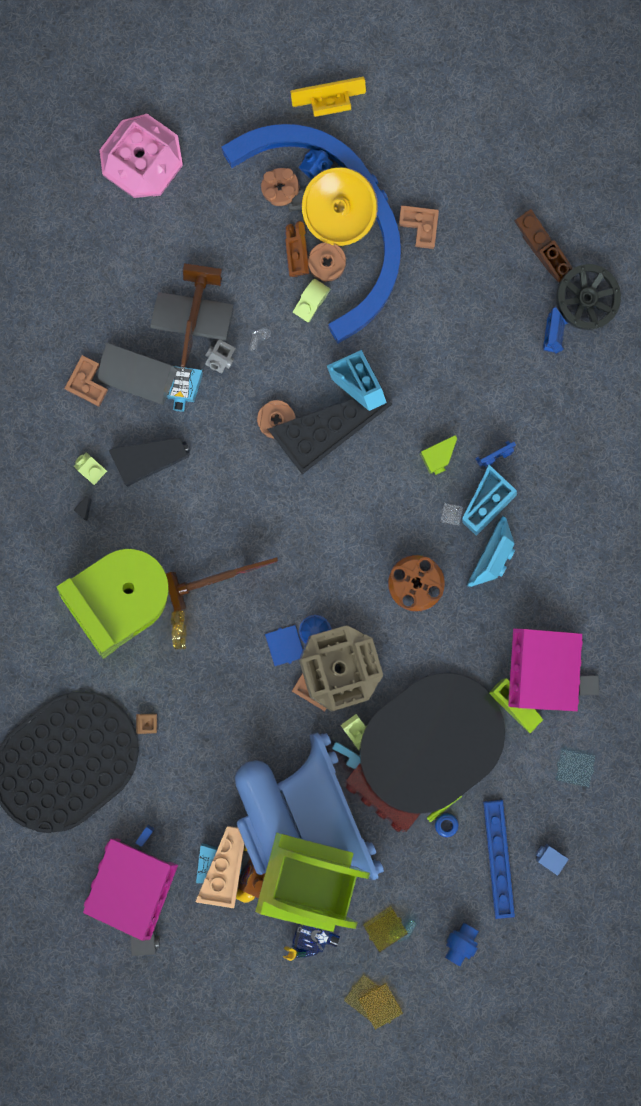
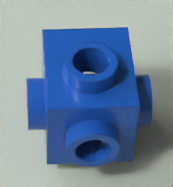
M310 149L299 169L308 178L313 179L319 173L330 169L333 163L325 151Z

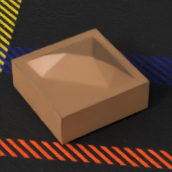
M136 714V733H157V714Z

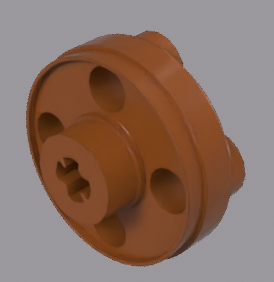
M412 555L400 560L392 568L388 579V588L392 599L400 607L409 611H423L434 606L443 595L445 586L444 576L440 567L432 559L420 555ZM421 561H427L430 564L428 571L420 569ZM395 570L403 571L404 578L402 580L394 578ZM412 579L413 581H415L416 579L419 580L418 583L421 585L420 588L419 586L416 587V589L413 588L414 584L411 583ZM434 586L439 590L437 597L429 595L430 587ZM405 595L412 597L413 604L411 606L403 604V597Z

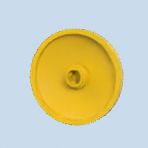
M332 168L319 173L308 184L302 200V214L308 229L316 238L331 245L344 246L362 239L373 227L378 212L377 196L371 183L362 174L349 168Z

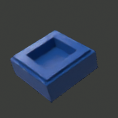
M148 825L135 843L140 847L143 846L154 831V828Z

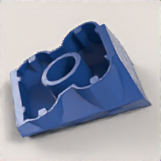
M556 307L552 308L551 313L548 314L543 351L554 352L555 354L564 350L562 347L565 324H568Z

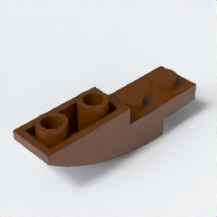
M529 209L515 219L514 222L524 235L523 239L547 271L560 283L563 276L573 268L555 240H551L532 209Z

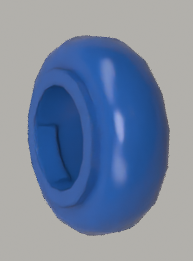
M444 813L437 817L435 830L439 835L451 837L456 834L459 824L455 816ZM444 820L452 822V828L448 831H444L441 828V823Z

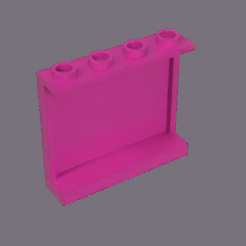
M513 629L508 707L578 711L581 649L583 645L582 634Z
M110 839L105 847L104 858L98 865V874L91 884L92 890L90 895L85 900L83 913L139 940H150L178 865L173 862H165L120 842L121 839Z

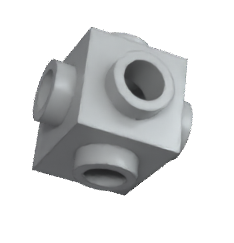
M219 339L215 347L210 346L205 356L208 359L205 365L222 374L225 367L229 369L234 360L231 356L236 348Z

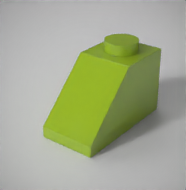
M456 435L421 451L420 455L429 474L435 473V475L446 471L445 467L449 464L457 441Z

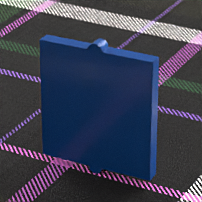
M295 625L284 629L278 628L277 631L265 634L274 666L287 662L291 664L292 661L300 658L303 649Z

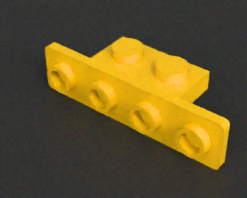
M358 77L291 90L292 106L297 107L311 104L314 117L351 110L349 96L366 93L365 78Z

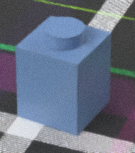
M548 844L545 847L541 846L536 853V860L557 876L569 860Z

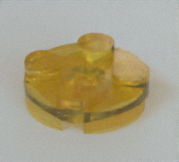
M184 610L172 611L171 613L174 649H186L185 637H187L186 625L183 623L185 622Z

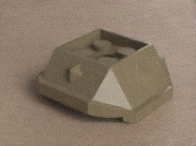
M347 625L309 636L299 658L310 698L330 711L369 700L383 677L373 638ZM336 663L341 667L340 673L335 671Z

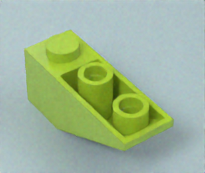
M507 678L501 679L489 694L520 725L531 733L543 721L542 717L535 709L508 707L510 681Z

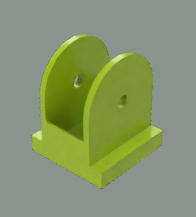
M135 549L114 551L72 579L69 578L56 587L59 596L103 659L155 623L165 608L168 596V580L162 566L149 554ZM131 589L133 593L126 594L124 590Z
M276 832L255 912L334 932L335 925L356 929L358 922L348 918L347 913L356 878L369 879L370 872L351 866L354 854L352 852Z

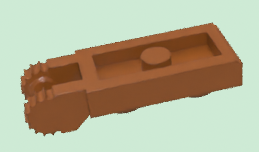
M301 221L296 223V229L292 224H288L285 227L290 277L309 274L304 236L306 233L305 225Z

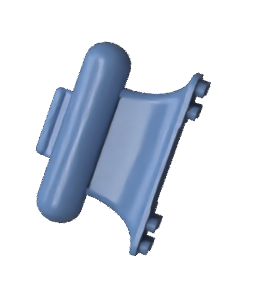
M317 732L310 734L311 751L308 759L298 771L279 783L276 782L269 765L262 761H249L238 769L235 776V784L248 816L239 819L237 827L257 874L262 875L266 873L276 832L354 853L351 866L370 872L369 879L371 880L378 879V874L384 872L380 861L371 859V855L376 854L375 847L372 842H364V839L361 838L337 780L333 764L338 762V758L334 751L327 752L325 746L331 744L327 733L319 734Z

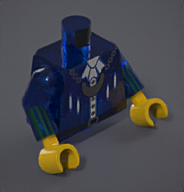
M298 924L292 941L293 949L285 946L284 949L289 951V954L283 956V958L292 961L294 958L317 955L319 952H323L326 944L337 947L340 936L327 930Z

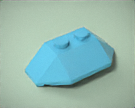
M502 516L466 586L472 587L497 579L498 576H503L507 568L504 564L507 559L510 560L515 552V549H513L515 543L505 517Z

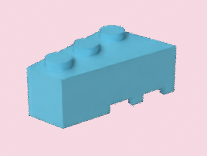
M362 350L327 365L332 380L367 410L370 411L387 403L382 388Z
M488 465L478 489L462 518L463 524L476 536L517 496V490L490 465Z

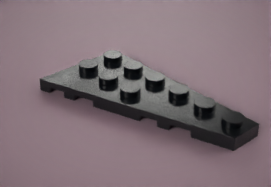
M384 394L387 403L369 411L353 398L267 428V430L299 472L304 474L389 408L392 403Z

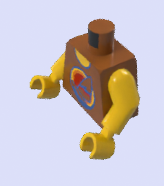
M251 858L239 879L236 899L244 903L254 900L255 897L259 898L265 874L259 875L256 873Z

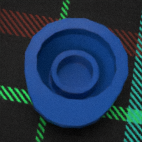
M311 615L300 624L299 634L302 641L306 644L309 636L332 630L324 617Z

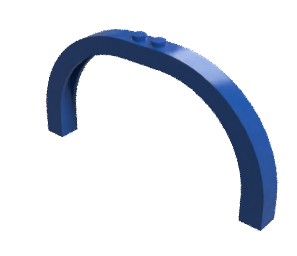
M291 124L271 125L249 131L221 147L222 153L231 168L260 152L278 147H300L317 151L321 149L342 168H349L362 174L375 190L378 202L376 220L384 242L383 267L369 295L350 312L328 324V329L339 344L363 329L377 316L388 301L394 288L400 264L401 245L398 226L387 202L388 197L384 190L380 191L377 186V178L374 174L369 173L360 158L343 142L323 131Z

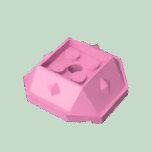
M149 114L122 120L99 150L103 176L133 198L161 196L183 166L178 135ZM140 151L145 153L140 158L136 157V154Z

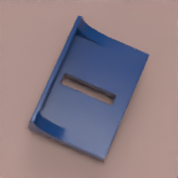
M507 441L505 442L507 446L483 459L479 457L475 459L480 467L484 465L487 468L488 465L494 464L493 462H495L496 458L500 456L506 458L511 455L516 446L515 442L510 443Z

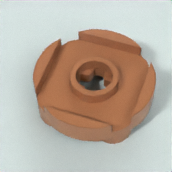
M277 168L266 172L261 183V191L264 198L275 206H284L292 202V198L298 195L300 189L296 175L289 168ZM279 184L285 185L282 187V190H278L276 186Z
M320 243L311 250L308 258L309 270L315 278L323 282L336 280L343 274L346 267V257L343 250L335 244ZM324 258L332 260L330 266L323 265Z
M270 401L258 412V426L261 432L271 439L274 438L267 428L276 426L271 421V418L279 415L282 422H278V425L295 419L292 408L283 401Z

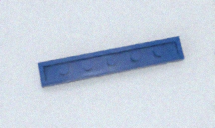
M503 800L483 801L495 919L515 917Z

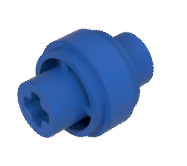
M463 923L459 932L455 930L453 933L450 932L446 940V946L450 949L445 958L461 966L465 957L469 960L471 956L474 957L478 949V943L474 942L479 931Z

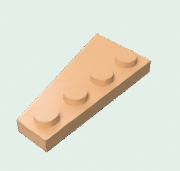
M227 826L196 899L197 903L229 908L235 907L244 851V841L238 827Z

